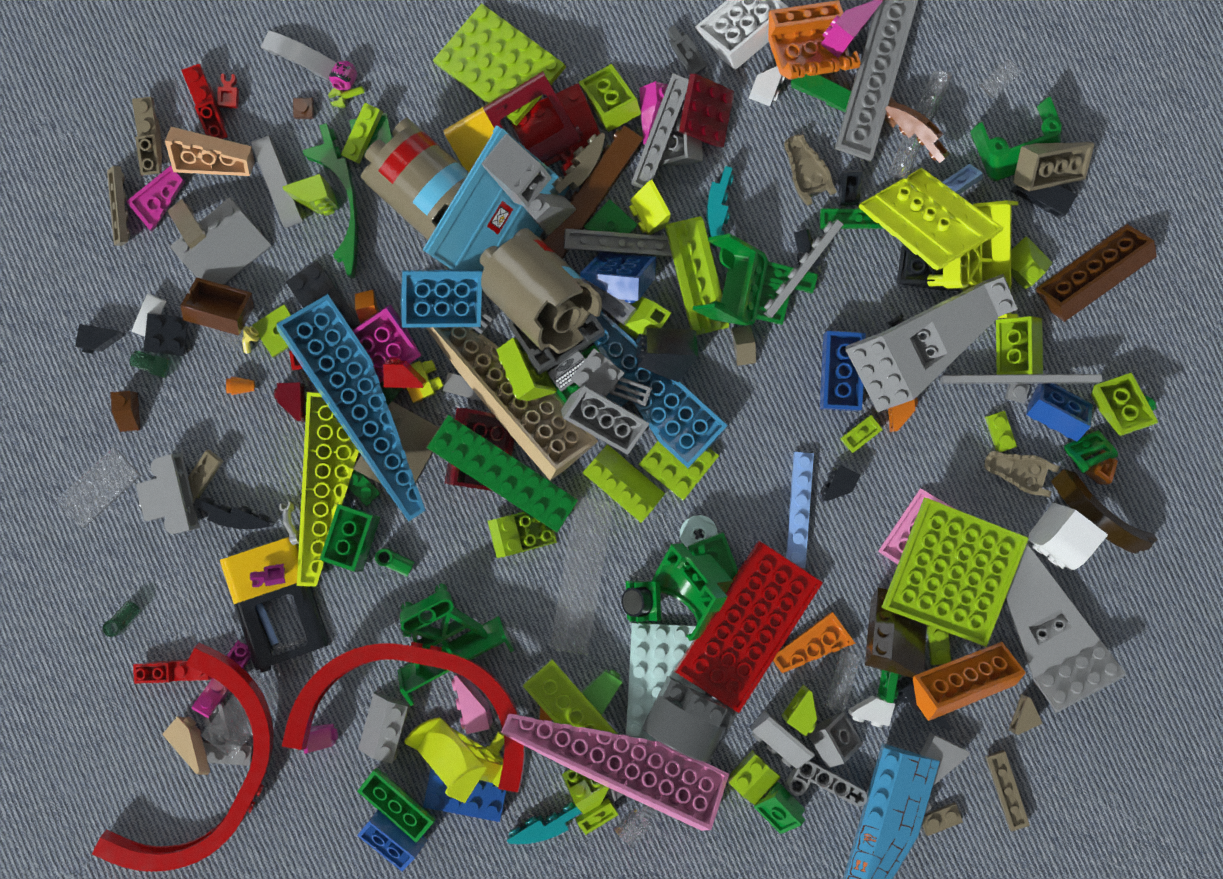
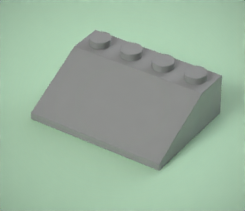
M228 198L199 222L207 237L195 247L190 249L183 237H180L170 246L197 278L222 285L229 282L272 247L240 206L231 198Z

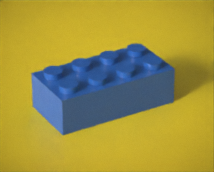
M826 331L823 334L821 410L857 412L862 410L863 383L846 352V346L866 339V333Z
M431 768L423 805L424 808L500 822L507 790L498 789L493 783L479 780L466 803H463L446 795L445 791L448 787Z

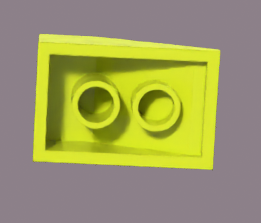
M650 180L630 199L631 205L629 206L632 215H637L640 221L638 223L642 233L646 232L647 235H652L665 228V224L669 223L671 216L653 180Z

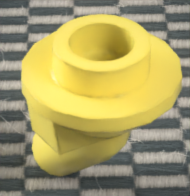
M245 326L242 338L243 352L251 353L250 341L257 342L259 340V332L252 326Z

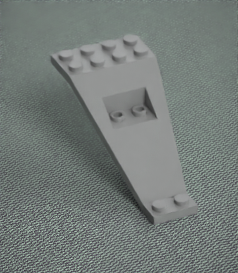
M1004 274L985 280L882 333L846 346V352L877 412L914 400L999 316L1018 310V306Z

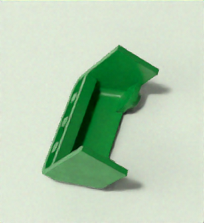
M1051 96L1037 106L1043 122L1041 130L1044 136L1009 149L1006 140L1001 137L989 140L983 122L978 123L970 131L990 180L1000 181L1015 175L1021 146L1040 143H1061L1062 125Z
M731 233L708 237L709 242L721 248L720 262L728 268L721 302L712 301L710 304L693 306L692 310L714 321L752 325L756 320L768 265L767 256L764 252Z

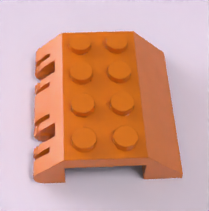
M839 0L769 11L768 41L779 73L787 79L804 77L805 74L814 76L838 72L839 69L849 70L860 67L861 63L857 51H854L852 56H850L846 48L842 55L837 58L821 45L825 39L823 34L831 26V22L837 15L841 17L843 14Z

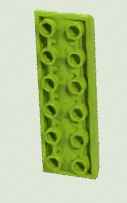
M699 216L665 224L690 329L695 330L697 335L729 328V323L714 321L692 310L693 306L710 304L712 301L721 302L722 299L703 218Z

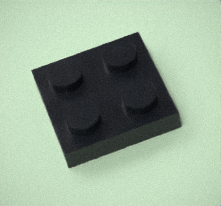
M148 312L144 351L185 356L188 321H184L183 317Z

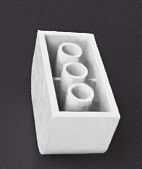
M1052 503L1029 533L1028 540L1034 544L1032 548L1046 557L1049 556L1048 560L1062 569L1067 567L1075 570L1089 559L1108 534L1077 510Z

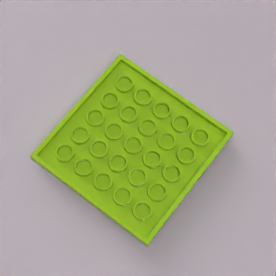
M924 497L882 608L987 647L1029 538Z

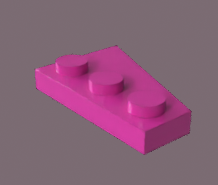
M169 166L126 202L148 229L153 232L185 181L179 173L173 172L172 166Z

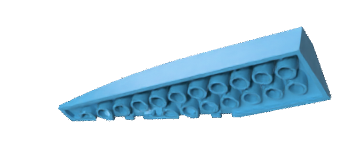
M329 295L323 296L277 323V331L406 519L411 521L426 511L406 459L405 451L401 445L391 412L387 406L384 393L382 392L378 376L373 367V362Z

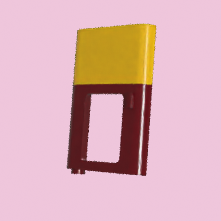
M543 71L443 130L462 166L468 172H470L492 136L495 126L497 125L504 129L500 123L501 119L543 94L548 96L564 128L531 147L528 151L544 163L582 141L581 136H583V133L578 125L574 126Z

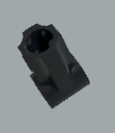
M810 229L794 233L799 266L801 264L799 260L806 252L809 254L813 249L811 246L813 239ZM819 257L811 267L820 265Z

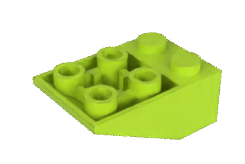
M526 512L488 521L497 558L557 543L554 531Z

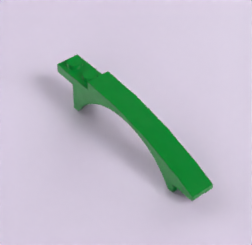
M325 123L319 125L325 144L304 149L303 154L309 161L323 165L336 174L346 189L350 203V222L346 236L333 256L338 263H344L347 276L353 279L355 278L359 230L356 194L349 163L345 157L342 158L339 146L336 147L334 140H337L334 129H331Z

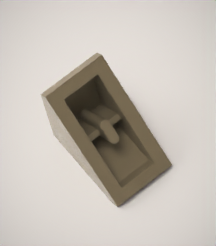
M751 326L731 328L737 366L756 363V344Z
M1023 694L1019 698L1008 729L1017 735L1043 724L1032 699Z

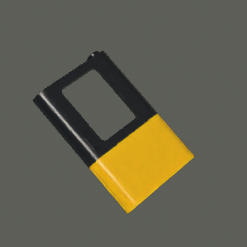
M289 537L219 560L255 671L260 670V673L271 670V665L331 645L312 586H297L299 547L298 544L292 545ZM284 564L286 583L265 586L264 582L260 587H252V580H250L251 572L264 571L266 566ZM291 594L294 598L308 643L305 646L272 656L269 652L255 607L260 603Z

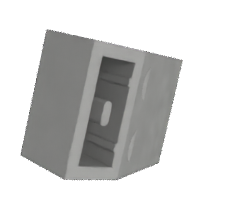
M508 134L503 136L481 163L514 203L527 208L552 178L545 168Z

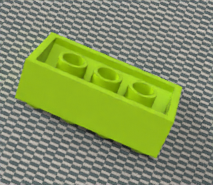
M608 444L583 471L585 476L640 523L644 521L665 495L661 489Z

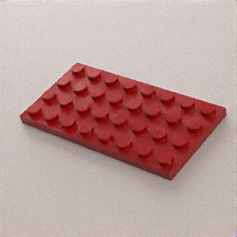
M758 540L725 593L727 599L720 611L714 614L703 635L693 640L674 671L740 713L823 582Z

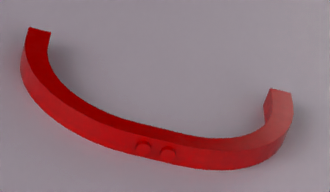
M200 642L194 647L186 666L220 682L234 694L244 708L253 734V756L248 774L227 815L215 828L205 835L179 845L152 846L132 841L106 829L92 852V855L124 868L147 872L175 870L199 862L219 849L232 836L246 812L251 813L256 803L252 801L254 796L259 797L264 787L261 782L269 767L274 743L272 717L266 699L257 683L238 663Z
M411 642V646L379 643L355 648L339 655L320 668L310 678L291 709L282 746L298 750L306 749L315 712L330 687L351 670L379 660L406 661L442 668L462 675L485 693L498 714L502 728L508 714L519 715L502 684L491 673L473 661L455 654L442 652V647L430 646V649L422 648L423 644ZM504 735V760L498 789L518 793L524 772L525 746Z

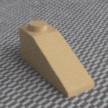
M177 716L162 735L196 774L208 775L210 768L200 730L195 726L196 722L190 717Z

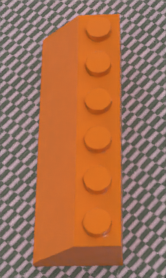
M1000 642L915 675L913 683L916 703L927 720L930 721L1017 685L1026 672L1004 643Z

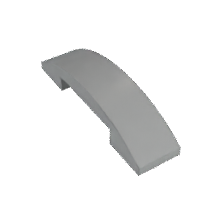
M268 31L261 45V49L305 67L328 81L329 74L336 64L335 61L314 49L272 31Z

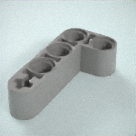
M811 759L804 763L810 764L808 771H801L802 766L797 769L793 767L787 779L789 790L796 796L803 795L810 782L855 806H863L867 802V794L862 787ZM827 773V778L824 781L818 780L820 774ZM795 781L801 782V786L798 789L792 788V784ZM843 782L844 787L841 790H836L837 783ZM850 790L855 794H860V797L856 796L854 798V796L850 793Z

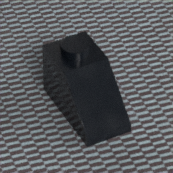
M79 324L75 347L82 348V352L94 354V351L102 352L124 337V333L117 330Z

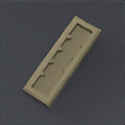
M210 449L204 452L188 476L193 501L196 498H200L224 462Z

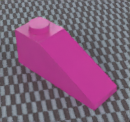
M655 81L639 88L643 144H646L668 84Z

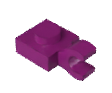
M284 564L266 566L264 571L251 572L250 580H252V587H260L264 582L265 586L286 583Z

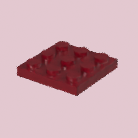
M690 74L679 132L713 146L724 147L735 91L698 74Z

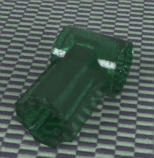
M137 350L131 354L129 360L130 366L148 371L149 374L165 379L172 360L157 355L152 356Z
M127 600L114 616L103 624V633L107 637L122 635L127 626L141 612L140 608L135 603ZM113 623L118 627L116 633L111 629Z

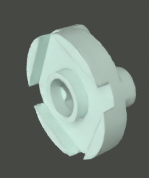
M694 515L686 519L681 525L679 532L680 540L686 547L718 534L715 523L703 515ZM702 529L704 537H699L698 540L695 539L694 531Z

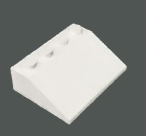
M726 0L695 26V29L719 57L736 70L769 42V11L789 7L780 0Z

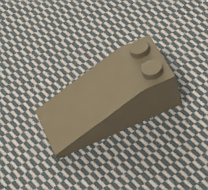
M1040 143L1021 146L1013 183L1028 191L1085 180L1095 143Z

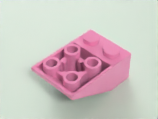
M456 673L454 679H452V687L458 694L456 705L457 709L462 712V718H460L462 730L465 729L466 734L490 729L493 720L489 703L470 680Z

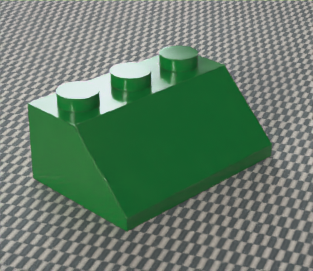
M338 504L319 560L353 572H363L381 517Z

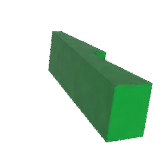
M805 74L804 77H798L791 81V88L825 101L826 105L843 112L846 111L851 94L850 90L820 75L809 76Z

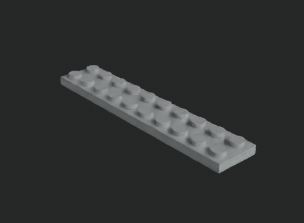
M883 0L874 12L860 59L861 64L856 73L835 145L836 150L868 161L873 159L886 114L885 108L889 104L918 0Z

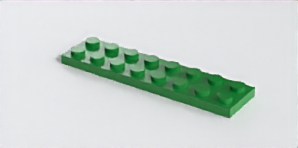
M450 415L446 417L426 447L555 532L559 531L578 501Z

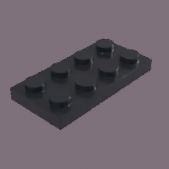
M315 261L286 281V284L303 308L328 294L352 330L361 324L318 261Z

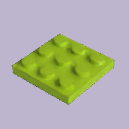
M657 441L639 463V466L680 499L684 500L719 455L708 448L687 468Z

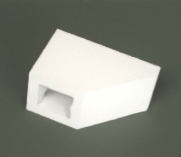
M777 66L757 75L749 99L768 106L771 105L772 100H777L780 92L777 86L779 83L782 84L785 78L779 73Z
M871 696L851 707L848 713L853 716L852 719L864 723V720L871 721V725L882 728L883 725H890L895 703H887L879 697Z

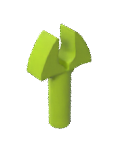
M363 86L347 91L333 88L328 97L339 96L337 101L330 103L332 106L345 108L346 99L364 94L365 90Z

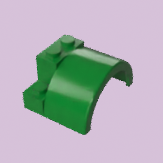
M683 543L671 544L651 581H660V593L680 600L692 611L697 620V625L693 632L687 634L686 637L689 641H693L703 635L714 614L720 611L727 599L725 593L733 580L711 554L693 556Z

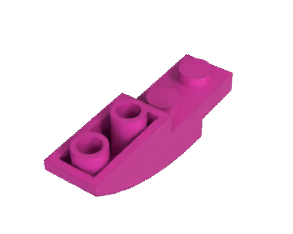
M237 641L227 654L229 658L238 663L243 669L251 658L248 646L240 641ZM212 678L192 705V709L209 719L218 705H221L229 690Z

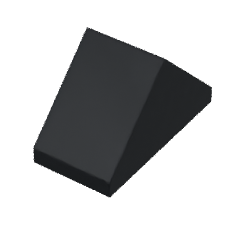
M862 170L842 171L839 175L840 206L859 205Z

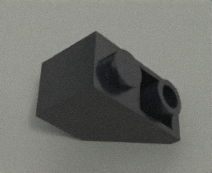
M841 465L832 467L828 474L830 480L827 485H823L820 491V495H822L820 500L829 501L853 492L861 474Z

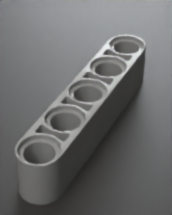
M268 135L252 141L254 153L283 226L288 228L304 222L298 203L283 190L282 186L290 183L271 136Z

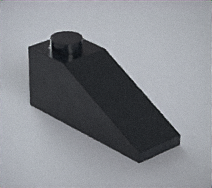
M1015 185L1010 190V192L1058 219L1066 216L1077 197L1070 188L1064 186H1052L1028 191Z

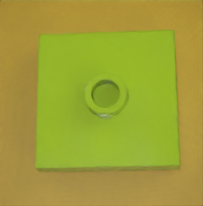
M286 305L280 306L252 324V327L259 332L258 336L272 357H276L289 348L277 331V323L291 316Z

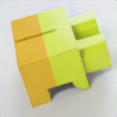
M432 360L423 363L418 361L410 364L426 380L423 388H407L413 403L417 404L423 401V399L435 395V391L441 389L444 385L440 377L430 380L428 376L429 373L437 370Z

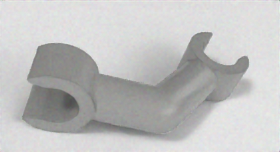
M288 500L287 508L280 503L279 509L283 512V524L289 533V540L292 545L299 543L300 532L296 531L291 522V512L294 510V504Z

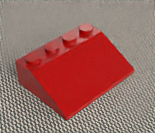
M578 83L556 93L574 126L578 125L583 133V136H581L582 141L571 147L574 152L580 146L586 147L588 145L586 141L593 134L597 136L600 134L587 100ZM548 97L536 102L517 126L511 122L521 145L527 150L564 128ZM567 150L563 151L564 155L568 156ZM556 155L544 162V164L550 166L560 161V159Z

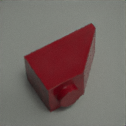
M300 382L277 383V388L274 389V397L277 399V403L296 421L305 422L304 384Z

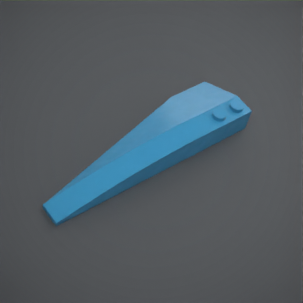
M601 311L600 315L596 318L605 330L603 337L594 342L603 356L625 373L622 376L623 378L653 388L647 401V406L633 403L644 420L649 422L648 426L658 441L682 464L689 468L722 435L728 425L680 382L638 367L636 342ZM620 381L622 386L646 394L647 390ZM627 392L630 397L641 401L644 399V397Z

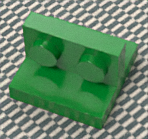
M779 782L773 785L765 798L759 800L753 806L780 834L803 825L806 820L802 816L806 809Z

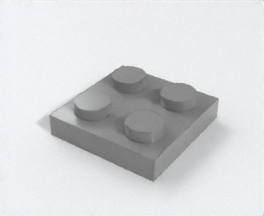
M593 349L570 379L579 387L585 385L606 397L625 373L600 352Z

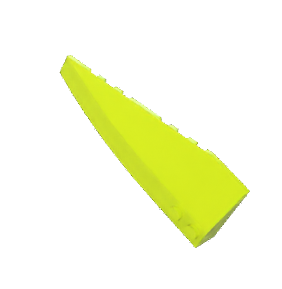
M307 392L297 586H317L324 561L319 559L337 505L343 504L359 453L320 393Z

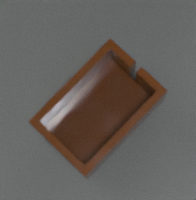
M196 277L189 289L190 293H187L180 305L183 320L239 336L254 308L252 293Z

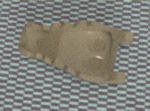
M794 135L786 139L784 147L789 157L793 183L802 201L809 206L812 204L811 197L825 190L830 195L835 194L837 191L833 185L828 166L818 157L813 148L809 147L804 135Z
M992 451L987 455L984 465L986 471L1000 476L1020 490L1032 495L1049 498L1052 492L1042 489L1048 470L1058 472L1060 466L1038 456L1004 454L997 451Z

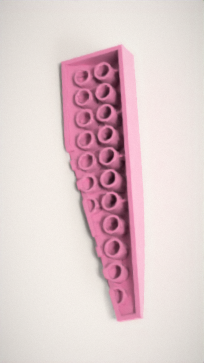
M508 714L501 731L503 735L636 801L701 831L712 829L729 773L706 762H701L681 754L659 741H650L643 738H634L627 735H618L611 732L575 727L514 714Z

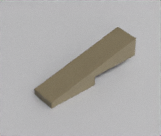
M183 199L168 210L169 215L190 249L207 237L202 225L197 221L193 210Z

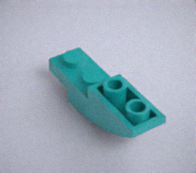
M728 166L724 168L720 183L712 182L706 212L709 237L724 235L725 231L721 229L723 223L727 224L730 213L727 212L728 206L722 205V203H726L729 194L725 192L727 185L731 186L734 175L731 174L732 168Z
M570 802L562 808L563 811L556 814L554 812L546 818L547 821H544L541 815L537 818L532 816L525 822L524 826L520 828L516 826L509 831L507 842L508 844H531L556 837L569 830V823L567 821L579 815L581 811L575 803Z

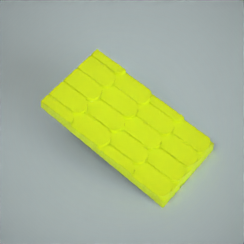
M923 168L916 170L859 204V208L873 221L879 223L915 255H919L936 270L944 268L950 262L977 248L983 242L994 238L1004 228Z

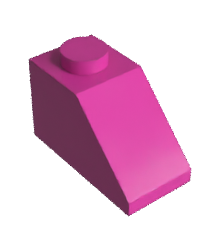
M334 723L311 726L304 754L332 747L336 743L338 732L337 729H334Z

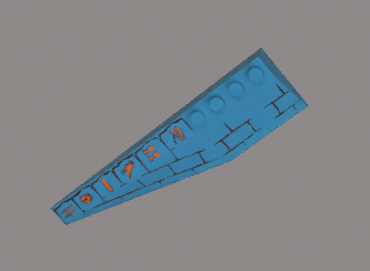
M882 743L868 790L867 802L863 807L843 879L894 878L919 835L940 763L939 760Z

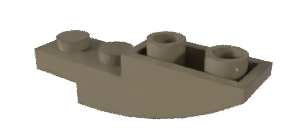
M134 98L132 103L137 130L135 140L141 176L161 174V132L159 118L156 117L154 98Z
M603 132L598 136L593 134L586 141L588 143L586 147L580 146L573 153L575 157L570 160L573 165L565 171L567 175L563 179L559 177L552 183L554 187L549 191L552 195L560 194L567 186L574 190L588 177L601 154L605 139Z

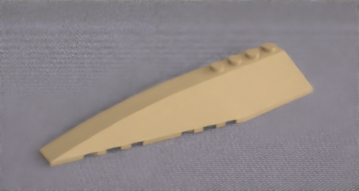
M426 327L472 390L549 480H552L566 470L598 442L592 434L563 419L561 409L565 403L556 392L531 401L517 399L513 394L510 381L506 378V371L498 359L499 355L496 349L499 347L482 334L478 335L472 330V327Z

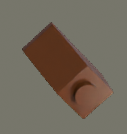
M110 392L111 410L120 432L139 431L138 392Z

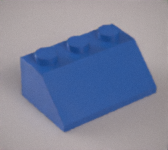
M1038 384L1028 403L1026 415L1033 420L1045 424L1048 428L1062 433L1065 437L1078 441L1091 427L1093 404L1056 384Z
M379 810L374 813L357 835L400 871H403L416 858L428 841L422 835L417 842H414Z

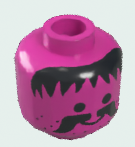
M348 61L337 62L329 74V80L337 90H349L357 78L355 66Z

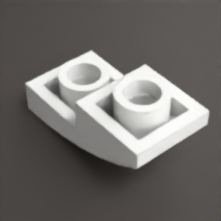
M147 294L132 332L145 337L147 313L162 314L166 301Z

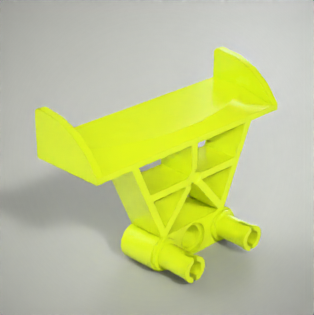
M1005 200L975 203L973 205L1004 227L1003 231L994 238L983 242L977 248L965 253L962 257L950 262L943 268V274H930L927 280L933 279L935 281H928L929 287L944 286L947 289L960 288L965 291L985 280L1004 274L1011 290V206H1018V201ZM1010 312L998 318H1018V314H1011Z
M437 717L418 725L404 741L406 745L416 749L445 783L448 787L445 793L449 797L466 803L479 780L493 783L499 787L504 760L499 752L504 745V735L499 731L490 746L484 747L450 727L441 717Z

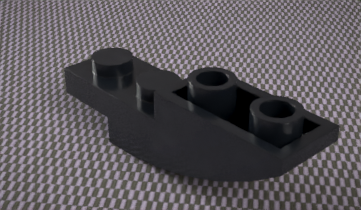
M206 496L196 498L193 503L194 506L210 513L208 521L221 526L236 529H260L274 525V522L269 521L270 517L261 513L256 515L252 513L253 509L244 505L234 507L233 511H231V507L221 504V506L214 504L215 500Z

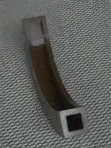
M1063 469L1051 480V483L1069 507L1077 510L1108 534L1105 539L1116 546L1136 554L1139 551L1150 549L1152 544L1158 540L1155 534L1137 529L1109 511L1088 490L1077 473Z

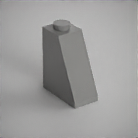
M539 193L528 208L524 207L548 236L576 211V208L564 196Z
M931 732L920 755L940 761L933 786L970 754L966 749Z

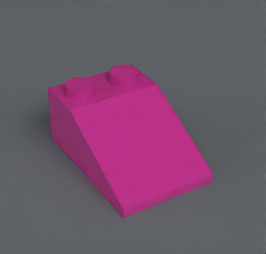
M874 0L848 9L841 17L837 15L831 22V26L824 32L823 36L825 39L821 45L839 58L883 0Z

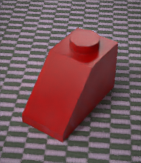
M392 357L383 364L384 387L423 388L426 384V380L407 361L401 360V358Z

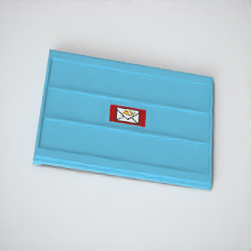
M497 125L423 248V251L451 270H482L483 273L484 267L480 263V257L487 248L491 246L499 248L523 228L530 229L538 237L543 232L524 206L514 203L481 164L503 136L508 134ZM515 140L533 158H535L552 177L551 180L540 192L542 194H551L549 191L554 187L552 183L557 178H559V176L556 173H554L549 167H547L543 162H541L536 156H534L530 151H528L517 140ZM567 186V187H566L560 194H558V195L565 196L566 192H567L568 189H569V186Z

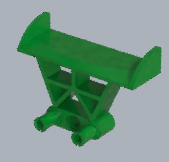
M443 583L439 584L440 588L436 585V593L413 605L411 602L406 601V606H404V603L401 605L402 612L399 617L401 629L405 633H412L413 642L423 644L422 648L429 649L430 646L442 642V652L455 654L468 660H472L504 642L511 653L515 651L500 616L484 624L478 623L453 607L452 596L447 591V586ZM450 617L454 619L451 623H449ZM442 618L440 629L427 626ZM466 628L471 630L452 641L448 640L449 637ZM417 635L423 638L417 640ZM409 663L397 670L399 689L409 705L412 706L414 705L412 691L446 674L449 670Z

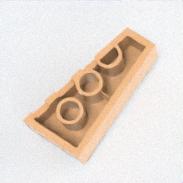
M170 127L165 139L173 172L250 176L255 163L252 146L175 127Z

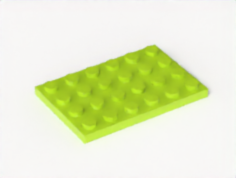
M482 3L433 59V62L487 104L542 71L552 85L566 68L563 62ZM542 95L505 117L517 126Z

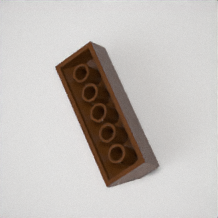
M1126 224L1038 286L1036 292L1051 313L1065 322L1156 258L1155 242L1150 237Z

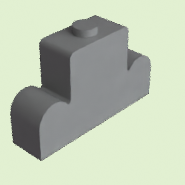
M182 453L170 454L154 459L151 463V472L156 476V479L136 485L139 505L142 509L144 520L151 521L166 517L164 527L171 534L199 529L200 526L195 506L193 505L194 501Z

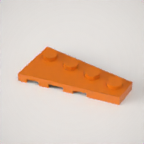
M831 611L782 647L773 662L781 673H785L807 662L819 659L824 655L834 653L856 643Z

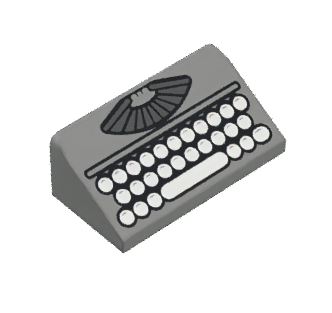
M578 351L548 372V375L560 391L574 383L570 378L585 361V358Z

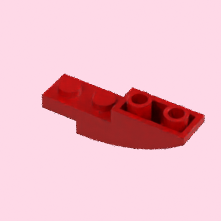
M201 64L182 69V74L195 103V110L205 134L219 139L228 138L210 83L207 81Z
M188 659L133 664L134 684L211 680L212 678L186 666Z

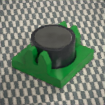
M625 581L626 590L622 595L621 603L624 612L627 614V620L629 622L661 621L660 581Z

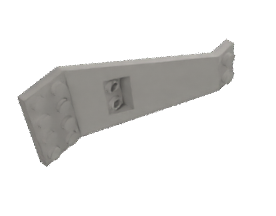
M1026 544L1006 595V601L1033 680L1056 713L1125 677L1126 673L1033 550ZM1061 624L1063 627L1058 628L1056 625ZM1044 633L1046 636L1041 637L1039 634Z

